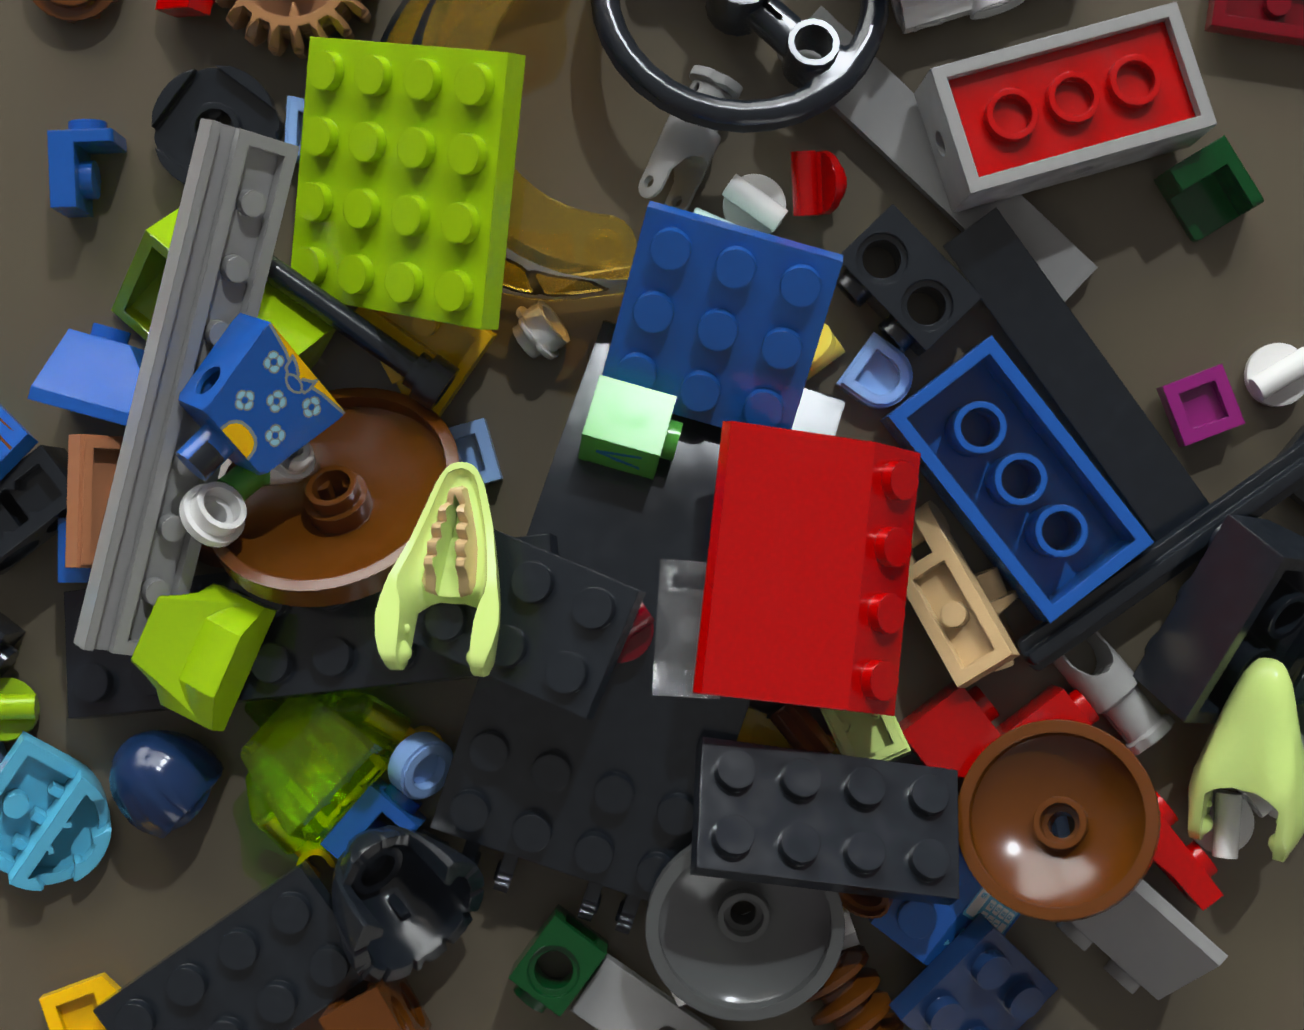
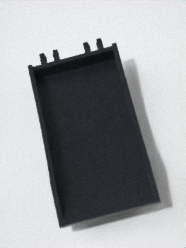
M603 320L527 536L551 533L557 536L558 556L646 592L643 604L655 620L653 622L654 634L651 644L637 659L616 664L593 720L580 717L492 677L478 678L430 828L466 839L462 854L473 861L477 867L481 858L480 849L482 845L504 852L503 859L499 860L493 878L495 881L493 889L504 893L508 892L519 858L587 880L588 884L577 914L578 918L591 922L592 916L597 914L603 896L601 893L603 886L625 893V898L620 902L615 916V930L629 934L641 899L649 900L653 886L663 869L678 853L692 844L696 745L702 737L737 741L750 700L693 693L722 428L672 414L671 420L683 423L673 461L660 458L654 480L578 459L583 429L599 376L603 375L616 326L614 322ZM804 387L792 430L835 436L846 400Z

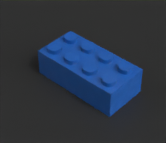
M992 335L973 347L880 420L902 449L921 453L919 467L921 474L993 566L998 567L1001 576L1012 590H1016L1019 599L1036 620L1052 623L1154 543Z

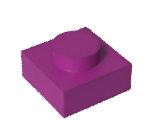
M1223 364L1156 388L1179 447L1193 444L1245 424Z

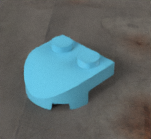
M22 731L0 763V870L8 874L10 885L25 890L42 891L45 885L60 883L71 878L74 882L79 881L98 865L110 842L112 832L111 816L105 791L92 770L79 760Z

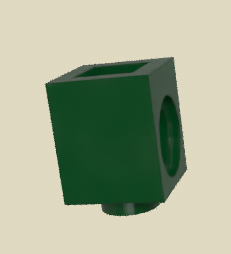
M558 904L512 966L508 979L516 984L513 989L514 993L535 1011L544 1013L548 1008L561 1017L607 955L608 941ZM549 951L562 952L572 962L573 970L562 978L549 977L541 971L538 965V958Z

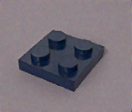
M980 913L889 1006L900 1020L912 1030H1018L1040 1010L1041 1006L1058 988Z

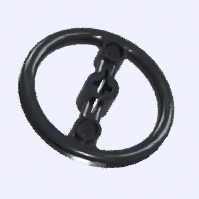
M591 0L593 22L601 45L615 69L637 93L660 110L685 122L712 130L738 133L774 131L802 123L827 111L849 94L866 74L879 50L889 17V0H860V13L854 36L849 44L841 45L838 33L832 25L814 18L802 20L781 0H707L705 6L707 16L716 29L724 34L737 37L750 35L755 32L783 57L781 66L783 75L790 84L800 88L794 92L769 99L735 100L718 98L697 92L673 80L657 68L639 49L626 26L620 0ZM812 50L820 54L822 59H808L798 51Z

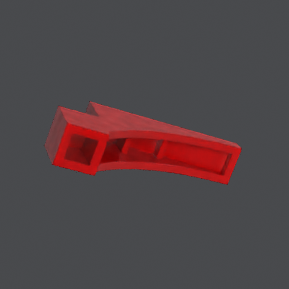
M952 681L900 721L899 725L910 749L924 766L958 770V777L965 778L972 764L987 746L1010 730L1036 721L1056 719L1072 720L1092 726L1100 718L1091 704L1077 689L1068 694L1063 688L1051 684L1005 721L994 727L991 722L1000 715L985 694L976 685L967 691L965 688L957 687L955 682ZM1156 792L1160 809L1161 827L1159 843L1153 863L1158 866L1188 901L1204 911L1223 896V893L1211 879L1218 872V869L1195 841L1185 846L1171 828V826L1179 821L1178 817L1166 801Z

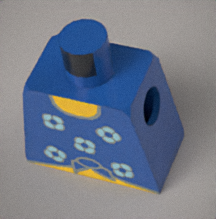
M239 313L179 394V404L201 428L176 452V456L194 475L203 481H206L227 459L246 470L263 475L269 473L338 421L346 412L271 322Z

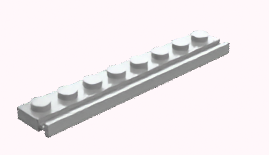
M204 118L200 120L73 642L83 650H107L113 654L132 656L157 598L160 595L190 593L202 543L195 540L184 528L180 519L179 506L184 495L194 486L217 482L220 467L206 481H203L194 475L176 456V452L201 428L179 404V394L239 313L258 318L299 146L225 125L215 120Z

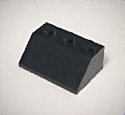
M1228 514L1223 524L1217 527L1210 536L1207 551L1191 578L1180 587L1176 595L1174 607L1160 630L1148 641L1145 647V655L1133 674L1134 678L1183 722L1215 724L1226 700L1242 673L1258 658L1276 659L1284 664L1291 679L1304 660L1303 536L1267 519Z

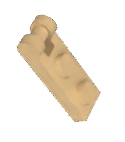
M930 500L916 508L907 598L956 686L967 688L1020 656L952 537L949 524L943 513ZM926 540L932 553L916 562L913 556V548Z

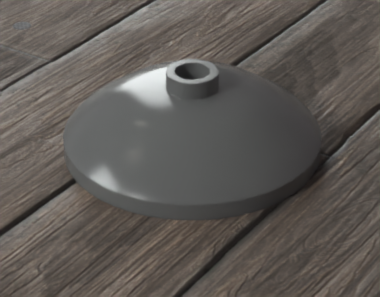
M691 845L683 849L667 864L657 878L648 900L645 934L647 948L655 970L668 989L684 1003L699 1012L724 1020H764L797 1008L818 992L828 980L839 960L845 937L844 910L839 892L690 875ZM738 901H748L754 905L752 911L745 915L736 914L731 910V907Z

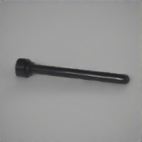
M273 255L267 283L404 377L402 384L411 390L409 397L429 411L437 405L460 370L458 367L439 354L434 358L425 352L418 356Z

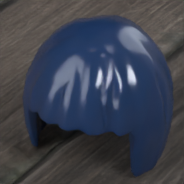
M168 730L145 731L127 739L115 753L109 774L110 791L119 810L133 826L147 834L165 838L171 831L184 826L198 814L206 803L213 786L222 776L224 767L210 749L186 734Z

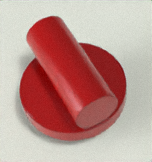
M808 150L790 152L793 216L828 215L833 213L838 208L847 189L846 173L837 157L830 151Z

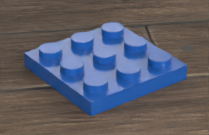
M650 201L645 213L603 376L677 396L672 414L721 428L723 421H737L792 430L843 264V255Z

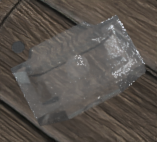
M660 559L652 695L720 700V696L693 693L707 562Z

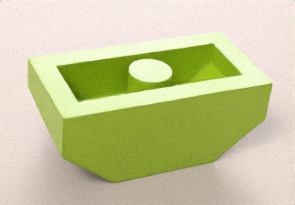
M215 583L197 593L160 595L134 650L131 662L156 688L161 705L212 731H224L277 610Z

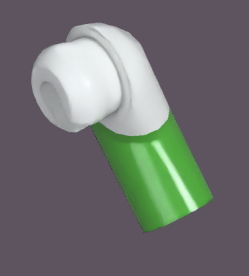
M308 442L269 473L263 475L255 474L236 465L218 479L217 482H223L232 486L239 492L244 501L263 486L297 483L306 478L314 469L315 457L313 447Z

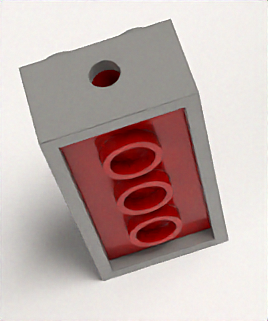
M1177 1L930 68L914 93L952 214L1191 147L1217 125Z

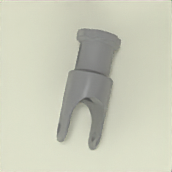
M694 65L690 72L689 79L692 83L689 88L697 92L718 98L738 100L742 93L743 87L737 81L715 69L703 65ZM670 114L638 186L640 195L645 199L656 197L664 188L670 172L674 168V183L666 198L665 205L687 211L721 141L718 130L691 124ZM654 179L653 184L648 187V183ZM682 199L681 204L676 207V203Z
M1097 631L1086 639L1094 650L1097 660L1096 669L1092 675L1078 670L1065 655L1058 658L1053 664L1072 689H1077L1091 704L1098 715L1102 714L1126 742L1125 746L1136 756L1160 740L1172 728L1175 720L1170 714H1160L1138 688L1137 684L1139 681L1133 677V670Z

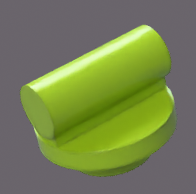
M0 678V742H11L17 740L22 731L29 733L34 728L39 718L40 705L37 694L26 683L14 678Z

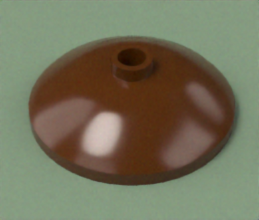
M1061 719L1042 720L1008 731L987 746L977 757L965 776L958 797L959 845L967 866L979 884L992 897L1013 911L1030 918L1051 922H1071L1094 917L1118 905L1137 888L1146 876L1157 851L1161 827L1160 809L1154 786L1146 770L1131 750L1109 733L1086 723ZM1060 816H1070L1075 822L1074 831L1065 838L1056 837L1052 832V825Z

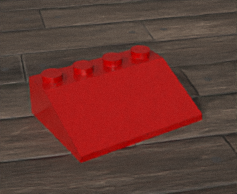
M737 421L722 422L693 693L887 716L895 715L921 453L872 441Z

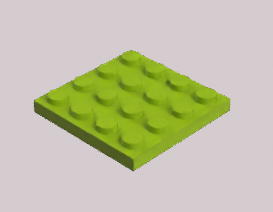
M310 36L291 268L345 305L480 330H498L526 55L498 51Z

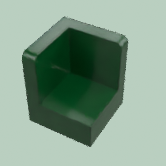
M1225 135L1154 179L1158 189L1192 242L1203 239L1264 202L1261 193Z

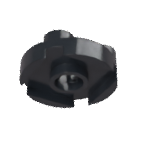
M215 65L217 68H206L200 71L194 68L176 76L159 95L152 111V127L155 129L154 140L157 146L155 150L163 167L182 184L185 185L201 118L208 119L210 117L212 120L220 121L226 115L232 120L229 126L281 141L284 135V124L277 112L274 100L261 84L246 72L231 66Z

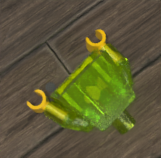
M356 691L290 697L287 700L280 698L246 702L245 712L260 727L241 749V759L248 769L245 781L251 819L286 855L294 853L298 857L297 865L306 860L318 878H320V872L310 864L308 857L312 855L322 856L332 868L336 867L338 859L320 843L324 840L323 837L355 804L367 788L386 771L390 757L395 750L393 746L417 732H430L440 740H442V737L435 728L430 726H419L413 729L410 727V719L375 696Z

